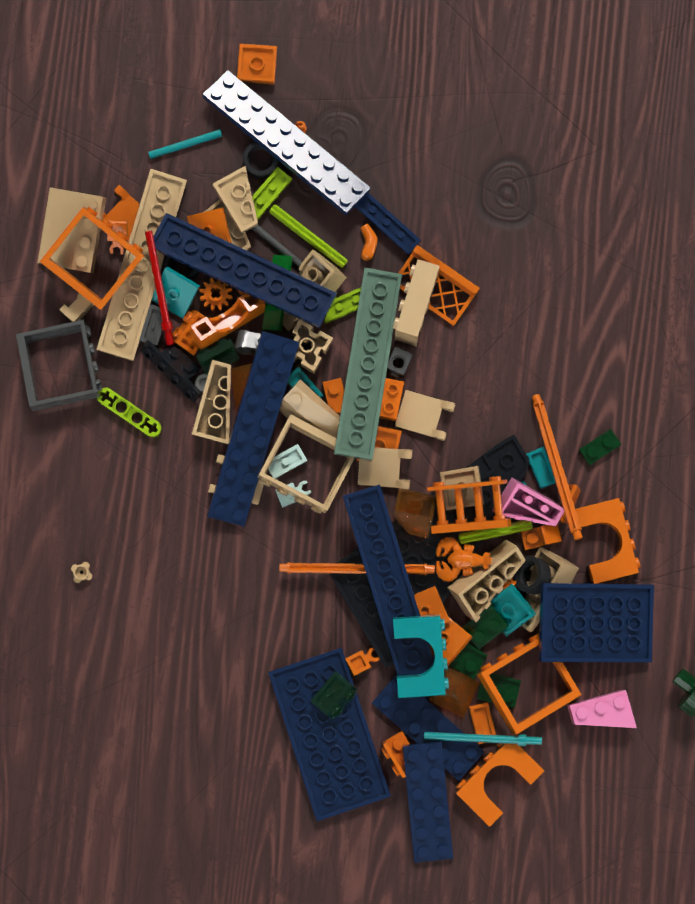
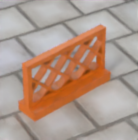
M417 245L399 271V274H410V263L414 257L418 260L439 265L436 283L438 282L440 293L433 294L430 297L441 295L442 307L434 308L429 303L428 308L454 326L480 288ZM439 274L446 279H440ZM450 281L453 291L442 293L440 282ZM400 284V289L404 291L405 286ZM455 285L459 287L460 290H455ZM464 291L470 295L466 302L458 304L457 292ZM454 293L456 304L445 306L443 295ZM456 306L457 315L454 320H451L446 316L445 308ZM438 309H443L444 314L438 311Z

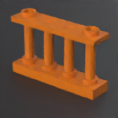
M501 476L489 477L490 481L453 485L435 482L432 487H427V491H435L438 521H436L437 525L431 526L432 534L512 526L511 518L505 519L502 511L500 484H506L507 479L501 480ZM492 485L495 510L494 520H486V517H484L481 486ZM473 487L476 518H474L473 522H467V518L464 515L462 488ZM454 489L457 513L456 523L448 524V520H446L443 490Z

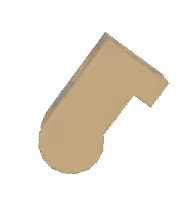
M78 293L77 299L69 308L64 304L59 310L69 320L75 322L80 321L94 304Z

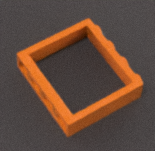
M82 207L40 262L102 310L145 255L142 253L144 250L136 243L132 245L127 241L128 237L121 231L115 232L112 229L113 225L105 218L103 221L96 216L98 213L91 207ZM83 216L87 217L135 256V259L103 299L51 259L52 255Z
M539 633L529 638L530 642L523 645L521 643L512 648L513 653L509 655L504 653L497 657L498 662L493 665L490 662L480 668L481 672L477 674L512 735L522 732L582 695L563 662H553L569 692L517 723L489 675L538 646Z

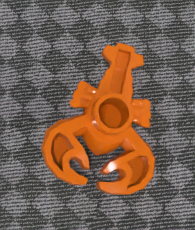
M445 537L437 545L436 555L440 557L443 549L445 551L442 557L451 553L447 560L453 567L452 569L443 561L441 563L444 567L443 569L441 568L440 561H436L435 565L438 577L445 582H452L457 578L461 570H463V576L473 575L472 567L483 565L484 569H489V565L492 563L490 553L485 552L483 556L473 553L474 546L470 544H464V550H462L459 542L454 537Z

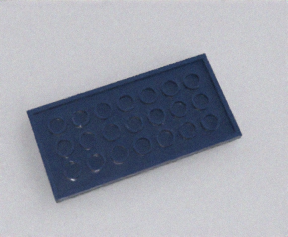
M342 647L268 672L316 820L320 821L391 797Z

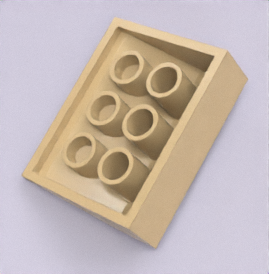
M50 187L37 263H41L40 260L82 207H91L98 213L96 216L103 221L106 197ZM83 216L52 255L51 259L62 268L94 273L101 229L87 217Z

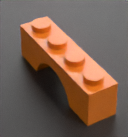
M245 293L238 297L235 304L223 314L213 318L205 317L191 325V337L200 350H203L265 312V302Z

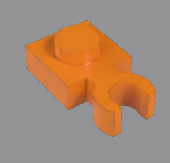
M109 220L115 232L121 231L128 236V222ZM107 234V241H113L110 246V254L114 253V247H119L120 255H123L125 248Z
M373 647L367 651V654H364L363 650L345 658L353 677L371 668L369 662L375 663L380 660L379 656L377 658L372 657L371 653L375 651Z

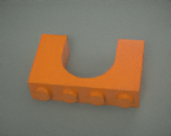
M616 498L575 509L581 528L594 524H605L613 528L619 537V549L613 558L587 566L591 584L639 573L638 569L641 568L638 557L635 558L633 550L636 548L634 540L629 537L628 532L631 529L628 520L624 518L623 513L626 510L623 501L620 502V499Z
M498 743L497 746L499 748L494 753L490 751L483 758L485 762L480 767L476 765L469 772L471 776L467 780L462 779L456 785L457 790L455 793L489 827L503 812L487 797L484 791V779L487 773L496 766H510L531 785L544 772L518 744Z

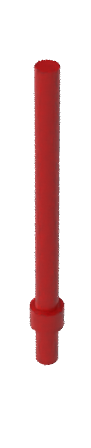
M146 231V242L162 318L161 328L165 333L166 344L172 345L174 344L173 324L169 319L153 232Z

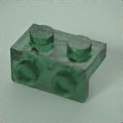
M226 338L216 343L217 346L211 349L206 347L199 351L197 359L206 375H208L212 360L231 364L240 359L238 353L234 350L235 347L231 339L228 341Z

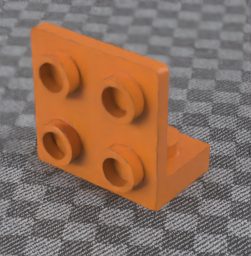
M400 731L383 741L384 747L381 750L387 759H392L393 764L391 767L397 777L401 775L402 778H405L402 745H409L410 743L404 733Z

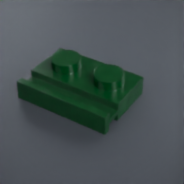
M493 604L487 610L484 609L477 622L471 619L462 626L473 637L471 641L478 650L509 626L501 614L493 607Z
M467 644L449 666L475 679L488 655Z
M491 673L489 676L506 705L515 708L521 680ZM480 682L477 699L493 703Z

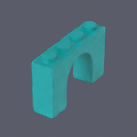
M440 614L393 617L394 639H424L432 646L435 654L434 662L426 672L417 675L397 676L398 698L446 695L445 690H449L448 678H444V670H448L447 658H443V651L446 650V639H442L441 631H445L444 619H440Z

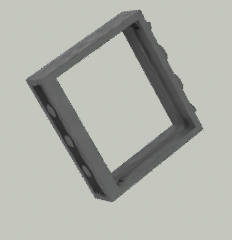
M84 320L16 334L28 403L32 411L100 397L99 391L102 390L100 379L96 377L99 369L97 361H93L92 356L95 354V348L93 343L89 341V337L92 336L90 325H86ZM81 332L92 389L39 401L28 343Z

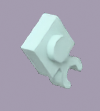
M307 481L300 482L298 487H295L293 483L288 484V486L305 495L311 494V490L306 492L302 490V486L308 484ZM275 489L282 508L296 503L294 501L295 497L289 494L287 496L282 495Z

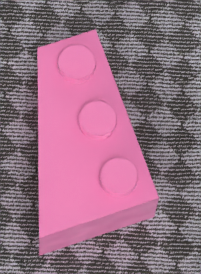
M511 478L501 495L502 511L505 517L556 526L564 513V509L560 504L514 478Z
M626 690L615 691L567 705L572 724L637 728Z

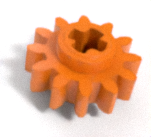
M210 278V284L203 282L205 289H200L199 291L204 294L200 297V301L206 300L204 303L205 308L211 305L212 311L215 310V307L222 311V305L229 307L227 300H233V297L228 295V293L233 291L232 288L226 289L227 284H222L219 280L214 282L213 278ZM215 291L217 293L220 291V297L213 298L212 292Z

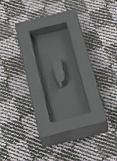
M150 304L139 339L143 343L149 340L157 347L163 332L161 328L162 318L158 306Z

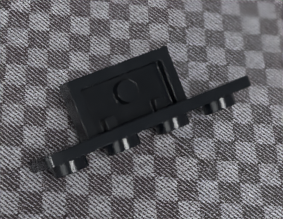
M149 340L145 341L140 350L144 357L149 359L187 399L195 403L201 395V391L190 379L200 371V368L175 343L167 347L163 352H160Z

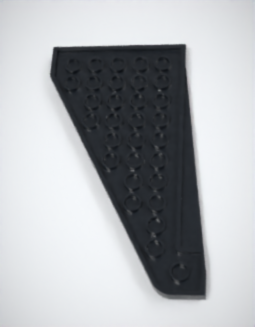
M513 434L495 445L466 468L479 466L481 482L490 481L489 477L501 476V480L507 479L506 484H500L502 495L511 478L521 482L528 470L529 460ZM492 485L482 486L484 517H486V520H494ZM435 491L394 520L392 525L404 564L436 565V561H440L441 568L443 569L444 567L441 564L443 561L452 569L453 567L447 560L451 553L442 557L445 551L443 549L440 557L436 555L437 545L445 537H454L459 542L458 535L469 531L432 534L431 526L437 525L436 521H438ZM475 506L464 508L467 522H473L474 518H476ZM445 509L448 524L456 523V509L448 511ZM483 540L466 544L473 545V553H476ZM459 542L462 550H464V544ZM359 548L336 563L363 564ZM436 568L434 574H408L413 594L436 586L441 601L444 604L450 594L447 587L461 577L463 570L460 571L457 578L452 582H445L440 579L436 573ZM329 573L384 667L388 668L393 665V658L367 574Z

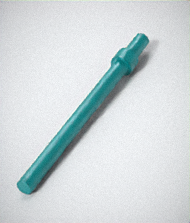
M424 732V740L518 744V746H526V744L542 745V737H527L526 734L505 736Z

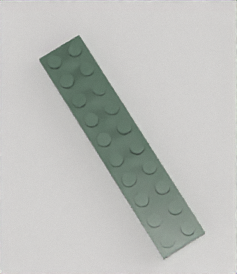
M364 268L334 450L335 455L373 460L402 274Z

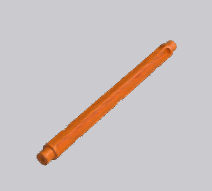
M540 394L532 396V405L539 423L570 533L573 534L574 540H579L583 538L581 534L582 528L575 511L574 502L561 464L544 402L541 400Z
M290 562L279 564V572H287V574H366L364 564ZM405 564L407 574L427 575L435 573V565Z

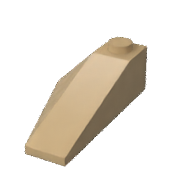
M299 380L283 397L279 411L287 419L291 414L337 438L340 416L302 380Z

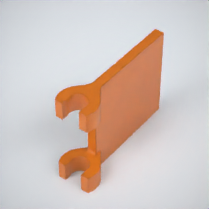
M118 185L114 191L122 199L108 214L104 212L103 219L105 218L107 221L128 222L127 241L129 242L140 204L124 188Z

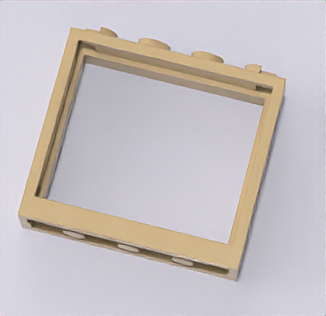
M290 414L257 478L265 486L270 487L272 485L278 488L277 492L285 496L289 494L295 497L294 501L302 505L306 503L312 506L311 509L319 514L322 512L326 513L354 458L347 457L324 504L267 475L266 472L290 427L335 450V437Z

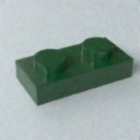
M612 429L580 448L579 452L589 466L622 444Z

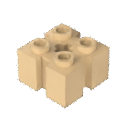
M300 319L292 332V335L295 337L293 340L300 342L294 363L296 359L302 361L301 367L315 374L322 362L320 354L321 352L327 353L333 343V337L322 331H319L318 334L314 333L313 326ZM308 343H310L311 349H308L307 351L304 350V347L302 345H307Z

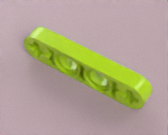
M102 388L99 391L100 397L97 399L103 406L149 437L155 438L161 434L162 427L157 420L111 389ZM110 392L109 397L115 400L112 407L109 406L112 404L110 401H102V393ZM118 403H126L127 409L125 412L120 413L117 411L116 406ZM141 413L143 416L142 421L134 423L132 421L133 414ZM147 418L150 419L147 421L148 424L152 426L157 424V432L149 433L150 429L147 426H144V429L141 428Z

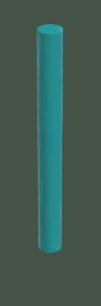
M219 129L149 151L148 153L150 159L222 137Z

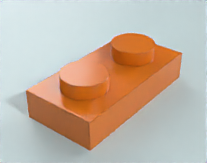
M341 378L322 382L328 406L340 416L344 395Z

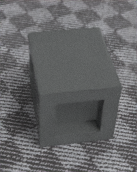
M395 347L388 362V374L395 378L403 377L413 354ZM400 359L403 361L404 366L402 368H395L393 362Z

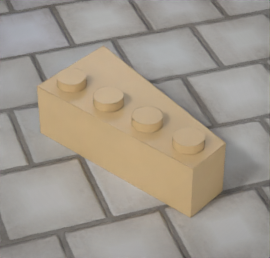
M417 260L416 265L412 264L409 274L412 276L410 283H406L404 293L407 295L405 300L400 302L398 311H401L399 318H395L393 328L396 329L395 341L417 347L419 332L422 330L424 316L428 310L430 296H432L439 273V265L422 260Z
M215 360L211 361L192 430L193 435L225 444L229 442L230 364Z
M508 540L503 541L490 552L492 563L489 565V569H484L483 565L472 567L473 575H462L447 587L464 614L475 622L480 619L479 615L484 609L487 610L491 605L490 601L493 597L503 590L505 582L508 579L510 580L526 561L519 548Z

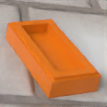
M488 702L469 706L475 734L496 735Z

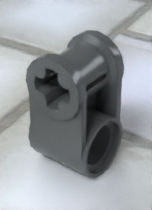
M240 330L234 350L242 355L254 356L261 334Z

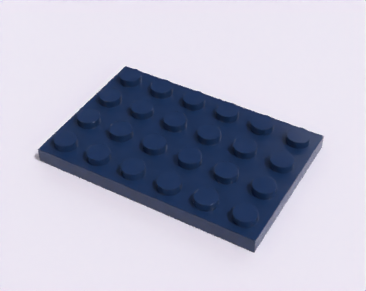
M541 583L539 661L652 662L654 585Z

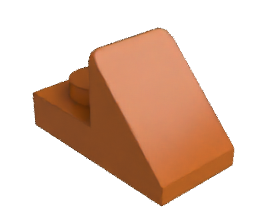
M558 523L556 526L543 525L520 532L524 550L562 542Z

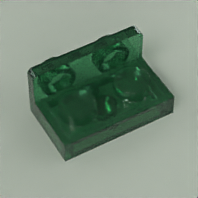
M335 671L311 702L331 719H334L342 713L343 707L355 697L358 689Z

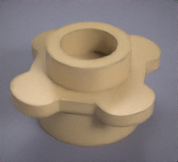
M88 562L72 565L71 571H73L74 582L80 583L82 580L89 581L92 579Z

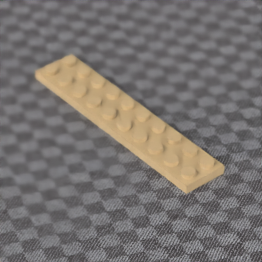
M150 169L129 239L130 244L136 243L144 250L142 253L145 256L112 296L97 351L130 361L134 360L155 290L145 232L152 231L154 236L166 213L174 217L177 216L187 180ZM127 249L118 279L135 259V256ZM156 251L161 270L165 255Z

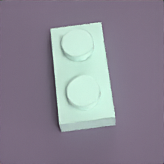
M297 444L275 456L268 470L272 477L276 479L307 462V459Z

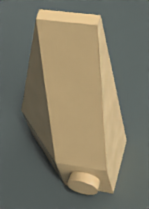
M313 249L298 269L300 276L334 292L347 278L336 266ZM284 312L283 326L290 331L297 325L300 319Z
M539 547L535 557L548 563L551 569L549 583H572L579 569L577 566L543 547ZM533 565L530 568L532 573L530 581H527L528 586L533 584L537 578V565ZM541 593L535 595L526 594L525 600L536 612L535 616L521 625L529 632H532L540 623Z

